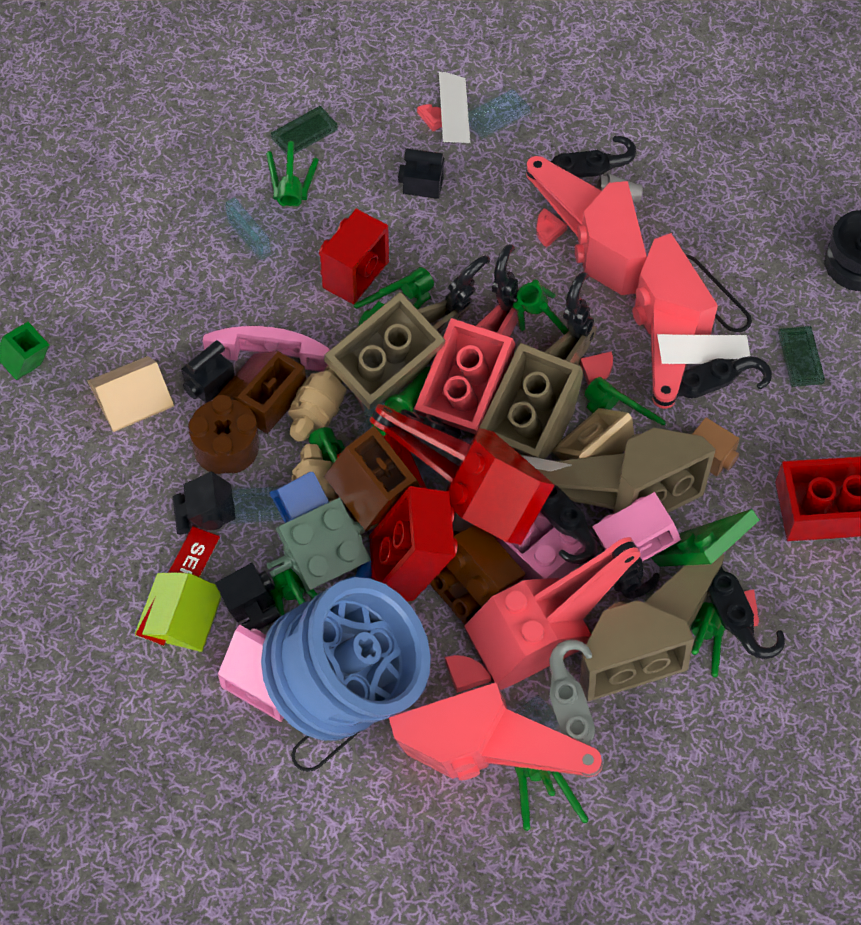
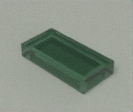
M318 106L271 132V139L287 156L289 141L294 142V154L337 131L338 125L321 106Z
M812 327L779 329L778 335L791 387L824 384L825 377Z

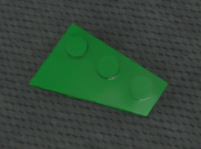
M753 509L681 532L679 533L681 541L655 554L651 559L659 567L712 564L760 519Z

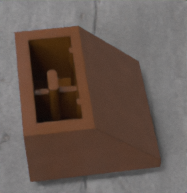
M279 351L254 353L217 396L227 395L231 399L240 401L248 406L255 415L257 428L268 434L290 409L298 388L305 382V366Z
M375 426L350 443L324 476L365 531L369 530L386 516L409 486L420 487L417 479Z
M475 525L454 536L458 544L456 556L430 583L432 588L464 625L492 596L518 584L526 575L523 569L492 534Z

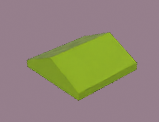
M157 573L135 634L153 602L142 635L167 640V644L203 652L222 598L217 586L190 573Z

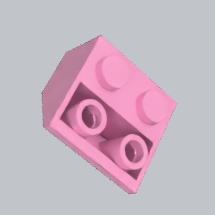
M655 492L646 497L636 499L630 506L615 514L607 515L599 523L592 526L604 551L618 540L631 537L641 553L642 562L681 541L673 520Z
M539 512L521 545L505 542L495 536L502 547L526 573L523 578L524 580L562 579L580 564H572L565 561L559 556V551L564 550L569 554L578 555L585 550L578 540L559 532L541 512Z
M239 625L235 630L218 673L220 685L228 692L282 722L284 718L271 701L263 681L261 657L266 635L257 629L252 628L248 630Z

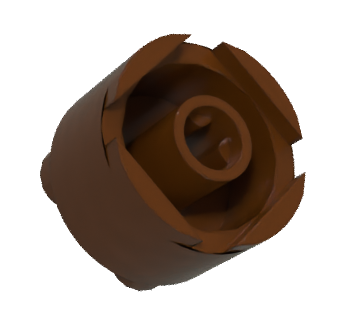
M227 395L216 396L212 401L199 407L188 423L195 459L205 470L212 471L215 474H234L245 470L255 461L260 443L257 421L252 410L240 401L231 399Z

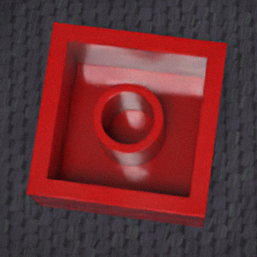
M357 208L348 218H344L340 222L337 232L331 239H326L319 250L323 289L354 305L389 263L388 225Z

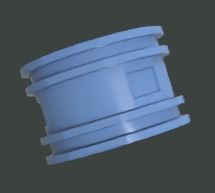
M354 577L339 581L315 596L312 601L304 602L278 618L269 629L263 643L261 667L263 681L271 701L281 716L292 727L307 736L319 740L338 741L367 729L375 722L401 713L413 705L425 690L430 674L431 656L423 625L410 604L398 592L384 583L370 578Z

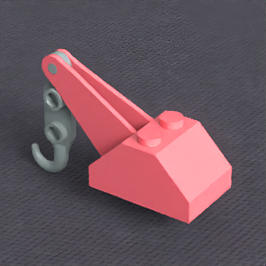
M575 639L565 640L552 650L549 658L552 673L550 700L561 733L508 710L505 699L497 682L389 717L394 738L408 756L452 779L457 777L459 780L474 778L480 774L481 769L487 768L489 764L568 773L586 777L596 776L602 770L603 761L599 751L591 747V742L596 732L595 725L583 689L567 671L563 661L564 655L570 650L581 651L587 659H591L593 655L586 644Z

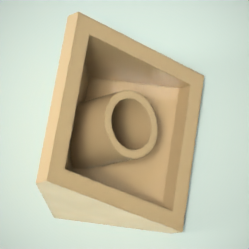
M149 356L88 380V384L113 432L174 407L159 366Z
M599 408L567 435L552 452L561 461L622 454L625 451L627 440L634 435L632 417L628 412Z

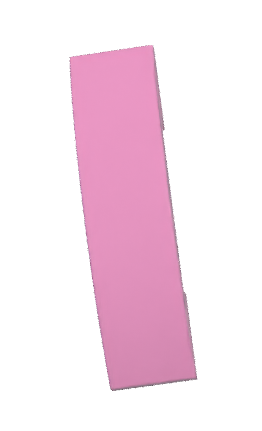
M241 326L213 331L203 336L204 350L218 340L225 348V351L221 354L228 360L237 361L240 350L258 353L279 351L286 356L300 358V363L305 366V370L322 372L328 366L324 361V355L330 351L328 347L308 336L285 329L265 326Z

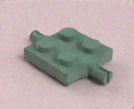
M339 497L278 526L276 531L283 543L284 556L268 562L267 568L269 570L281 564L280 567L270 571L273 577L291 568L299 576L306 592L371 560L362 543L361 536L362 533L367 531L364 530L358 521L354 522L348 515ZM378 523L371 527L369 530L376 528Z

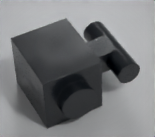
M406 148L404 155L406 164H400L398 183H403V194L439 199L444 179L445 158H443V153Z
M218 340L213 342L181 369L184 379L183 388L186 393L193 399L199 397L205 403L213 400L235 376L234 366L221 354L225 351V348Z
M212 471L183 484L184 494L179 493L172 497L178 535L189 534V521L208 531L217 530L224 524L236 519L231 484Z
M253 563L215 582L228 611L234 619L239 622L249 618V620L240 624L248 630L252 628L260 630L281 617L276 606L263 612L264 609L275 604L270 593L275 587L266 570L260 573Z

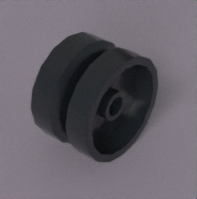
M856 210L840 217L834 225L831 239L826 249L824 265L828 275L837 284L848 290L861 292V210Z

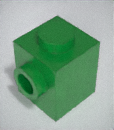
M26 322L2 337L0 342V363L17 381L43 363L49 344L29 322Z

